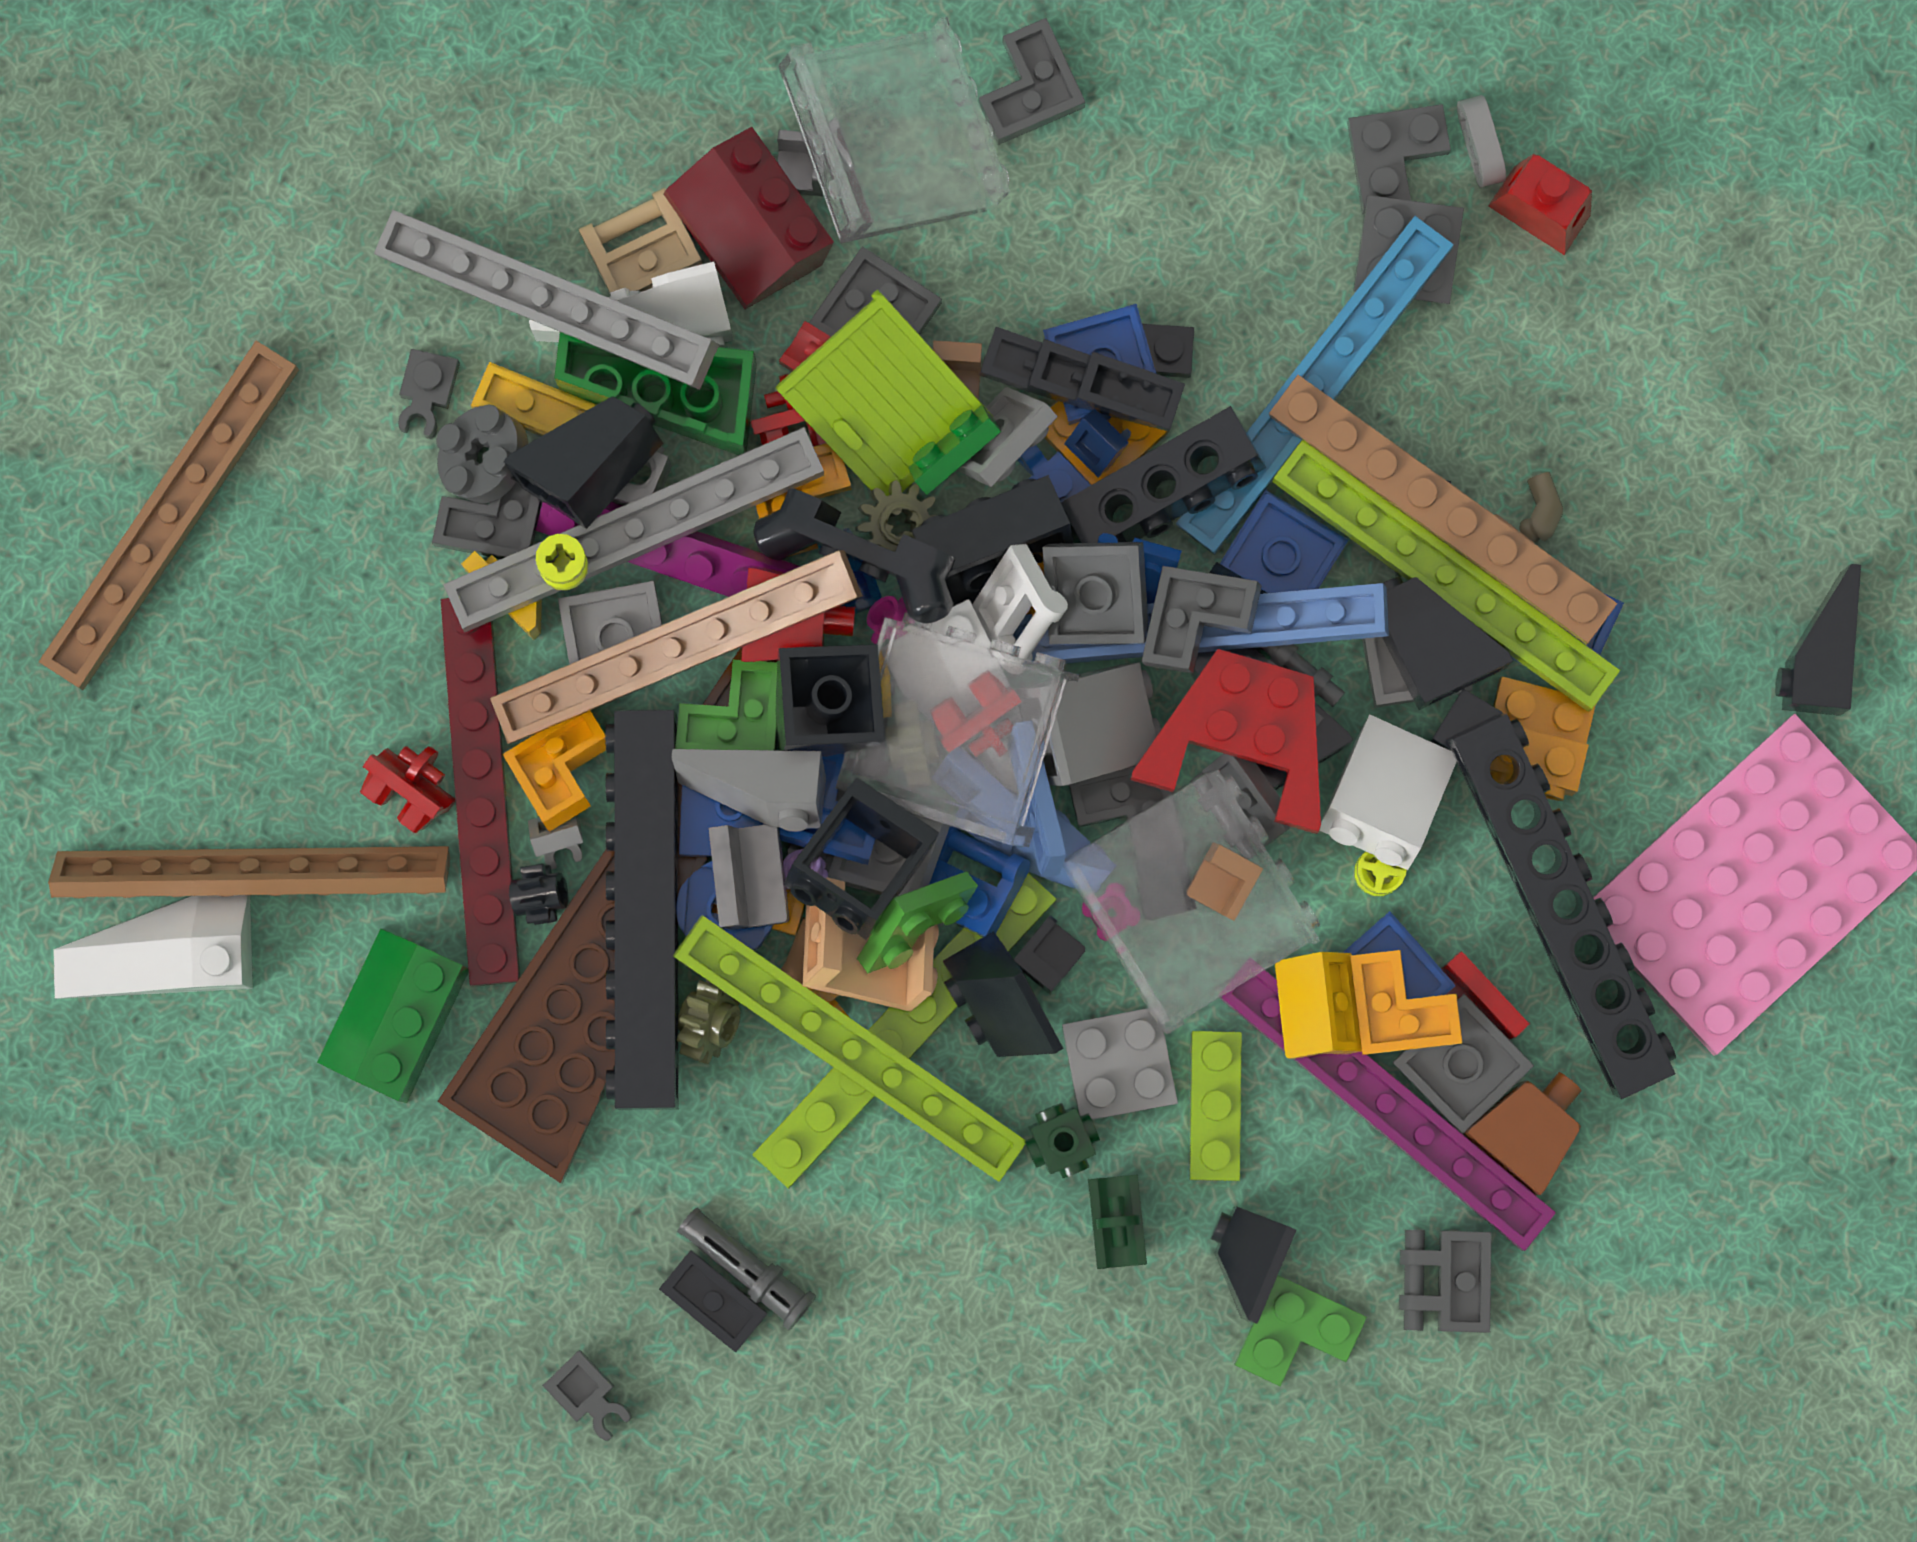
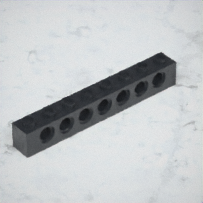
M1497 714L1446 738L1612 1094L1620 1099H1624L1675 1075L1676 1073L1670 1061L1676 1059L1675 1051L1664 1032L1657 1034L1649 1018V1016L1655 1014L1653 1004L1643 987L1636 989L1628 973L1634 969L1632 959L1623 943L1620 942L1615 945L1607 928L1613 925L1610 912L1601 898L1594 900L1586 882L1592 880L1591 872L1583 856L1580 853L1573 855L1565 839L1571 835L1570 827L1561 810L1557 808L1552 811L1544 794L1550 790V785L1540 765L1537 763L1531 766L1523 748L1529 745V741L1519 720L1516 718L1510 721L1507 714ZM1500 755L1507 756L1513 764V774L1504 783L1496 782L1490 774L1492 761ZM1527 800L1534 808V818L1528 826L1519 828L1512 821L1511 811L1517 802ZM1549 845L1555 853V862L1551 869L1540 873L1533 866L1532 856L1538 847ZM1570 890L1576 898L1575 909L1570 915L1559 917L1554 911V899L1559 892ZM1592 935L1597 944L1596 953L1590 960L1581 962L1575 955V944L1580 937ZM1613 980L1618 989L1617 997L1613 1003L1607 1006H1600L1595 996L1596 989L1601 982ZM1633 1024L1638 1030V1041L1633 1048L1620 1050L1616 1041L1617 1034L1622 1027Z

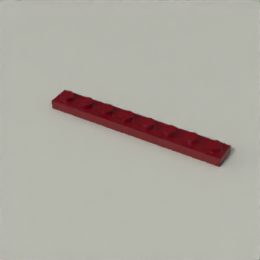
M444 598L440 599L469 983L471 987L517 983L520 978L516 915L512 909L509 897V885L511 880H513L504 760L502 755V734L500 722L490 698L498 695L493 620L464 632L450 599Z

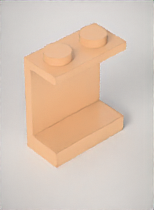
M826 878L845 891V881ZM806 905L802 986L911 1012L923 1000L932 995L937 984L938 973L937 969L933 967V953L939 935L938 925L929 927L924 933L919 935L912 947V956L904 964L894 969H889L886 966L867 973L857 960L867 941L858 934H849L840 929L834 923L831 916L816 906Z

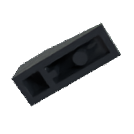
M1850 564L1840 572L1786 660L1785 668L1780 667L1778 669L1775 693L1777 697H1783L1782 710L1841 716L1851 709L1861 565Z

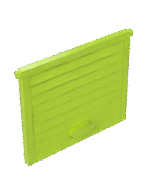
M876 290L871 295L873 300L775 388L870 490L879 488L884 492L885 496H889V485L892 481L897 480L900 483L901 493L914 482L909 467L914 463L912 461L914 455L924 445L932 441L937 444L951 432L949 429L950 425L959 415L967 410L974 412L983 404L879 290Z

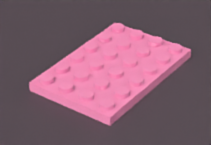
M1793 714L1593 898L1594 900L1601 898L1607 906L1613 920V925L1607 927L1615 945L1620 942L1623 943L1632 959L1636 973L1711 1054L1715 1056L1917 870V843L1796 714Z

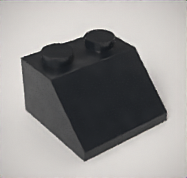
M994 931L943 960L951 976L950 979L944 981V985L958 1008L966 1004L972 1016L964 1021L978 1045L987 1041L997 1057L1055 1054L1064 1049L1022 970Z

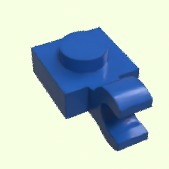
M1035 445L1029 447L1017 459L1031 474L1029 479L1037 480L1049 475L1060 502L1091 486L1059 451L1048 461Z

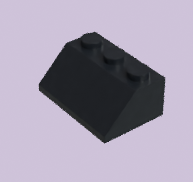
M1049 475L1037 480L1032 478L1025 479L1014 485L1007 492L992 498L981 497L975 499L962 510L947 516L936 515L930 517L919 527L912 529L914 539L931 545L956 558L946 580L953 607L968 599L971 604L974 603L1010 545L1027 544L1036 562L1043 563V547L1045 545L1074 543L1071 524Z

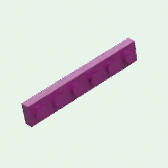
M542 502L536 531L552 536L579 525ZM611 502L599 516L623 505ZM699 531L628 561L634 565L728 597L747 589L748 568L751 565L785 573L801 567L784 560H773L766 557L763 553Z

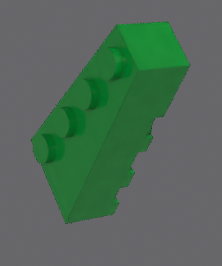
M560 332L554 375L559 390L594 404H599L611 396L629 406L635 402L644 407L654 417L656 421L655 426L738 456L747 452L757 368L754 351L718 347L699 390Z

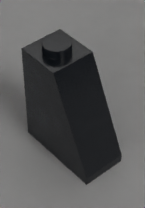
M611 396L511 453L503 462L525 491L587 529L664 443L653 428V425L656 423L654 417L644 407L635 402L629 406Z
M1400 576L1384 582V585L1387 587L1389 636L1382 638L1418 710L1507 669L1513 662L1507 650L1417 577L1404 583Z

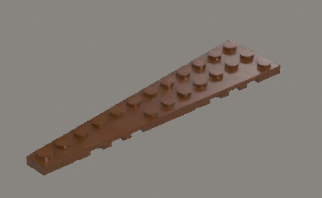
M742 647L734 656V660L742 659ZM733 659L702 705L729 707ZM767 660L764 662H777V660ZM678 783V894L684 882L701 866L705 865L709 857L679 855L682 784ZM604 851L437 1101L562 1184L606 1088L607 1069L615 1068V1049L606 1048V1021L615 1020V1000H607L606 971L615 970V950L606 949V921L615 920V901H607L606 871H615V851Z

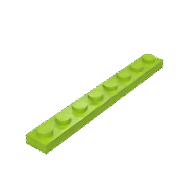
M1303 439L1273 478L1272 482L1406 580L1417 577L1507 650L1513 658L1586 711L1590 712L1621 671Z
M1029 873L996 933L1008 952L1057 900ZM962 928L933 960V967L937 969L938 978L932 995L923 1000L911 1012L889 1007L868 1031L910 1059L957 1008L944 985V981L950 979L951 976L943 960L983 937ZM833 1067L752 1155L789 1189L875 1096Z
M703 915L700 916L673 956L998 1182L1001 1181L1025 1146V1139L814 992L803 987L801 983Z

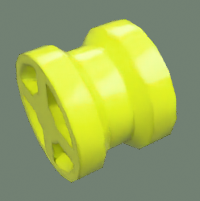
M555 534L542 541L536 551L535 561L541 577L547 585L556 590H569L576 588L584 581L588 573V561L584 549L577 539L567 534ZM559 554V556L555 559L554 562L549 563V561H553L554 558Z
M1366 851L1358 858L1354 867V877L1357 885L1363 892L1371 896L1383 897L1392 893L1403 883L1406 876V869L1384 864L1375 855Z

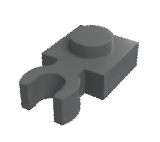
M411 349L399 395L403 399L412 400V402L399 416L398 425L401 432L408 433L410 422L416 417H422L426 420L424 436L429 439L434 437L437 431V420L433 414L434 406L449 408L460 366L458 359Z
M581 1350L577 1351L542 1385L576 1422L586 1413H589L593 1417L595 1433L605 1441H609L613 1437L612 1433L604 1425V1418L608 1413L618 1414L626 1423L632 1419V1415L626 1406L618 1402H609L605 1398V1395L614 1385Z

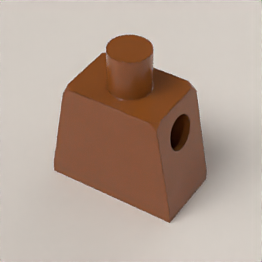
M1561 1072L1556 1074L1542 1092L1529 1081L1521 1082L1485 1112L1462 1135L1534 1195H1541L1547 1188L1581 1128V1125L1565 1111L1582 1090Z

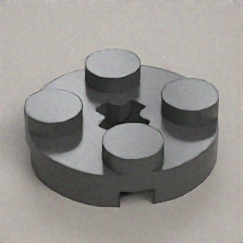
M488 404L470 409L459 416L453 424L444 425L438 432L436 444L439 448L437 458L438 473L445 489L460 498L479 504L495 501L510 491L516 480L511 478L513 475L503 461L511 453L528 444L527 435L522 424L498 407ZM484 446L489 447V450L483 454V462L479 464L476 461L479 451Z

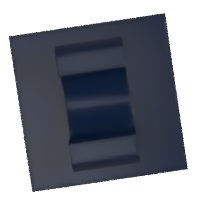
M1094 408L1082 418L1064 444L1099 478L1113 465L1129 442L1127 440L1131 432L1125 429L1120 434L1108 422L1111 416L1100 414Z

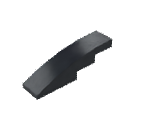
M995 327L979 376L1090 411L1095 408L1104 415L1165 431L1171 429L1185 386L1184 383L1096 352H1092L1089 355L1046 339L1039 342L999 327Z

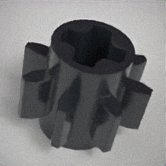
M543 863L520 867L522 878L511 880L509 885L510 903L514 913L517 916L526 915L527 924L534 923V925L557 922L556 910L566 909L569 899L567 883L563 874L560 872L552 873L551 865H544Z

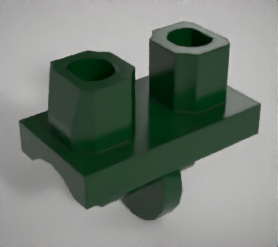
M1138 1174L1088 1179L1097 1269L1146 1265L1147 1258Z

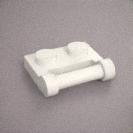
M1027 544L1010 545L972 604L1001 665L1005 670L1015 675L1023 674L1027 670L1033 659L1032 652L1052 622H1058L1068 608L1066 599L1060 593L1051 589ZM1031 606H1033L1036 612L1016 641L1013 634Z

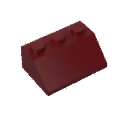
M753 127L713 147L670 185L663 194L709 260L715 263L716 270L745 310L822 266L834 243Z

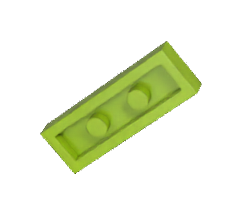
M1191 1032L1189 1180L1240 1181L1242 1032Z

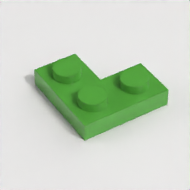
M733 659L729 707L679 703L675 749L776 751L777 727L775 706L777 662H741V660Z
M966 871L893 898L858 955L857 960L867 973L886 966L889 969L901 966L912 956V947L919 935L924 933L929 927L942 922L944 925L953 924L966 914L969 908L967 903L978 885Z
M1278 1275L1258 1324H1252L1234 1365L1281 1387L1300 1342L1347 1362L1367 1317Z

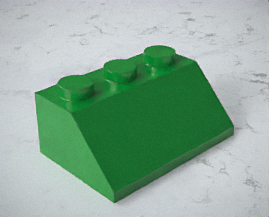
M380 928L317 1063L392 1099L407 1103L469 973L468 968Z

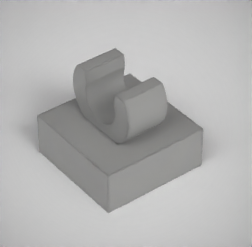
M578 815L550 832L542 823L540 817L528 820L530 841L536 857L544 855L546 865H551V870L557 868L554 855L557 850L567 848L571 850L575 862L581 861L580 843H583Z

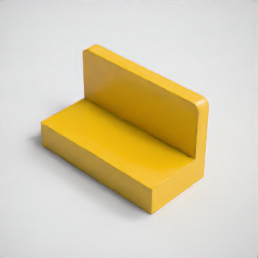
M1317 952L1276 961L1275 970L1285 1056L1287 1058L1296 1059L1318 1054L1362 1052L1351 953Z

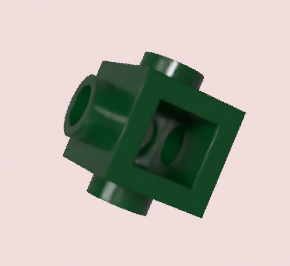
M1059 1103L1035 1114L1038 1122L1028 1126L1033 1137L1025 1140V1144L1036 1168L1045 1165L1050 1174L1059 1171L1064 1179L1090 1167L1087 1158L1096 1155L1092 1144L1100 1141V1138L1089 1113L1079 1116L1075 1107L1065 1110L1063 1104ZM1060 1132H1068L1073 1138V1144L1067 1151H1060L1054 1145V1139Z

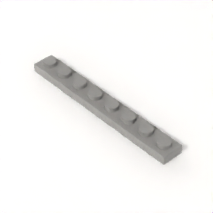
M392 210L374 252L375 255L699 390L719 346L718 343L709 338L395 210Z
M801 428L601 515L587 529L578 525L560 534H567L577 539L582 545L588 561V573L584 579L586 580L786 493L790 487L795 489L824 476V470L805 428ZM541 542L443 584L464 632L561 591L547 585L538 570L535 559L536 551ZM559 554L554 558L553 561H549V563L554 562L555 559L559 556Z

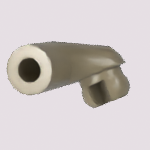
M1550 472L1541 473L1527 480L1536 506L1531 514V518L1521 521L1519 529L1522 534L1534 543L1540 539L1546 541L1551 538L1563 515V506Z

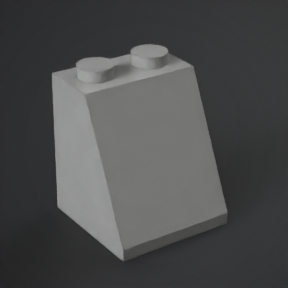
M1140 662L1124 663L1016 689V692L1023 700V703L1020 704L1023 722L1034 721L1049 785L1065 786L1136 766L1162 730L1157 718H1152L1148 699H1151L1153 696L1152 684L1147 671L1141 670Z

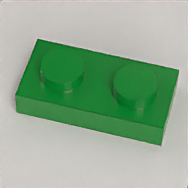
M983 405L974 412L972 410L963 412L950 425L949 429L951 432L937 444L934 441L927 443L914 455L912 459L914 463L909 467L914 482L926 495L1001 432L995 419Z

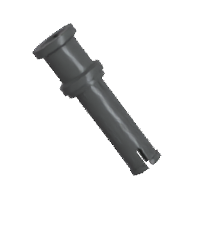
M698 1207L680 1225L677 1231L680 1235L685 1236L712 1258L714 1262L749 1288L748 1295L751 1296L750 1300L755 1304L762 1302L784 1320L783 1327L788 1331L796 1325L816 1298L814 1293L811 1291L804 1293L783 1276L784 1269L778 1264L775 1266L772 1263L767 1266L734 1237L730 1236L705 1216Z

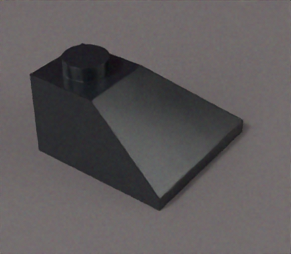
M878 644L778 649L775 706L778 751H821L822 757L884 744L885 733Z
M1236 1206L1233 1207L1230 1215L1221 1212L1210 1239L1218 1243L1214 1253L1240 1318L1258 1324L1296 1229Z

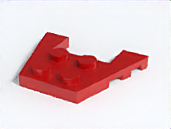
M1217 649L1134 768L1130 780L1174 792L1187 745L1193 744L1286 771L1287 777L1274 822L1318 834L1321 826L1314 676Z

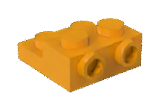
M1502 676L1499 679L1493 707L1502 711L1503 714H1507L1510 721L1517 718L1521 723L1529 741V745L1523 748L1531 766L1537 763L1540 765L1550 785V790L1544 793L1546 798L1563 801L1565 795L1573 796L1578 792L1589 746L1587 739L1595 706L1588 712L1558 690ZM1505 755L1497 756L1490 765V774L1496 782L1504 783L1513 774L1512 761Z

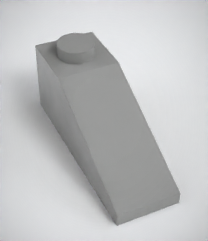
M672 749V761L678 783L770 827H778L796 832L806 828H819L821 826L826 783L821 751Z

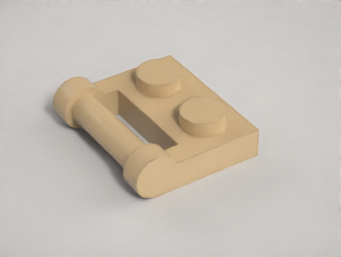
M665 188L652 193L653 199L595 227L590 223L578 229L609 293L622 288H627L629 291L643 292L653 288L651 278L702 265V260L682 220L663 195L666 190ZM660 216L664 219L666 225L606 253L602 244Z

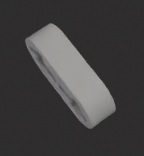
M1480 95L1458 101V119L1478 186L1482 188L1505 182V163L1485 97Z

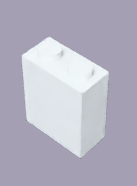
M1369 714L1354 743L1321 820L1320 831L1329 834L1333 840L1340 844L1353 845L1375 855L1384 864L1399 866L1408 870L1424 843L1455 767L1456 759L1452 751Z

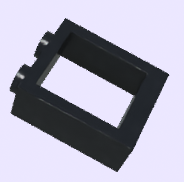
M856 777L793 862L783 885L788 887L793 896L801 903L808 906H816L831 916L834 923L840 929L849 934H858L867 941L892 899L900 895L930 853L939 832ZM846 820H849L907 859L872 908H869L811 869Z

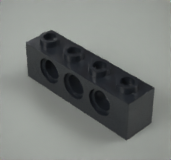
M1229 406L1064 500L1061 504L1081 543H1097L1099 536L1103 533L1114 535L1118 542H1133L1134 538L1141 539L1145 536L1153 538L1163 534L1171 528L1173 520L1187 512L1195 514L1207 509L1215 502V496L1229 488L1237 490L1251 484L1258 477L1257 473L1265 469L1266 466L1239 417L1232 407ZM1209 456L1219 457L1218 465L1214 471L1208 474L1197 473L1198 465L1204 458ZM1167 480L1176 481L1175 490L1170 496L1163 499L1155 498L1156 489L1162 482ZM1125 504L1133 505V512L1129 519L1121 523L1113 522V515L1118 507Z

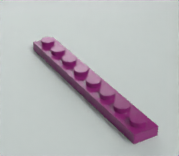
M1249 957L1219 992L1217 997L1285 1053L1277 979ZM1362 1052L1318 1054L1293 1059L1521 1251H1525L1556 1214L1548 1205L1368 1055H1363Z

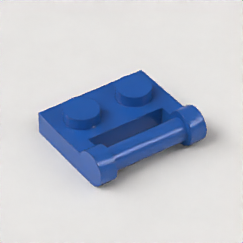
M951 822L929 885L964 872L947 863L953 851L1001 873L1002 878L997 887L969 874L978 887L967 903L968 911L955 922V924L981 937H985L993 931L997 933L1027 877L1030 861L1015 853L1009 856L961 833L960 826Z

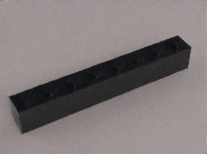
M674 710L614 711V724H606V752L614 753V773H606V801L615 802V822H606V850L615 851V871H606L607 901H615V920L606 921V949L615 950V970L606 971L607 1000H615V1020L606 1021V1048L615 1049V1069H607L606 1097L607 1099H615V1109L679 1110V1042L677 1041L679 1034L678 959L673 956L678 949V920L676 914L678 897V779L672 761V749H675L678 717Z

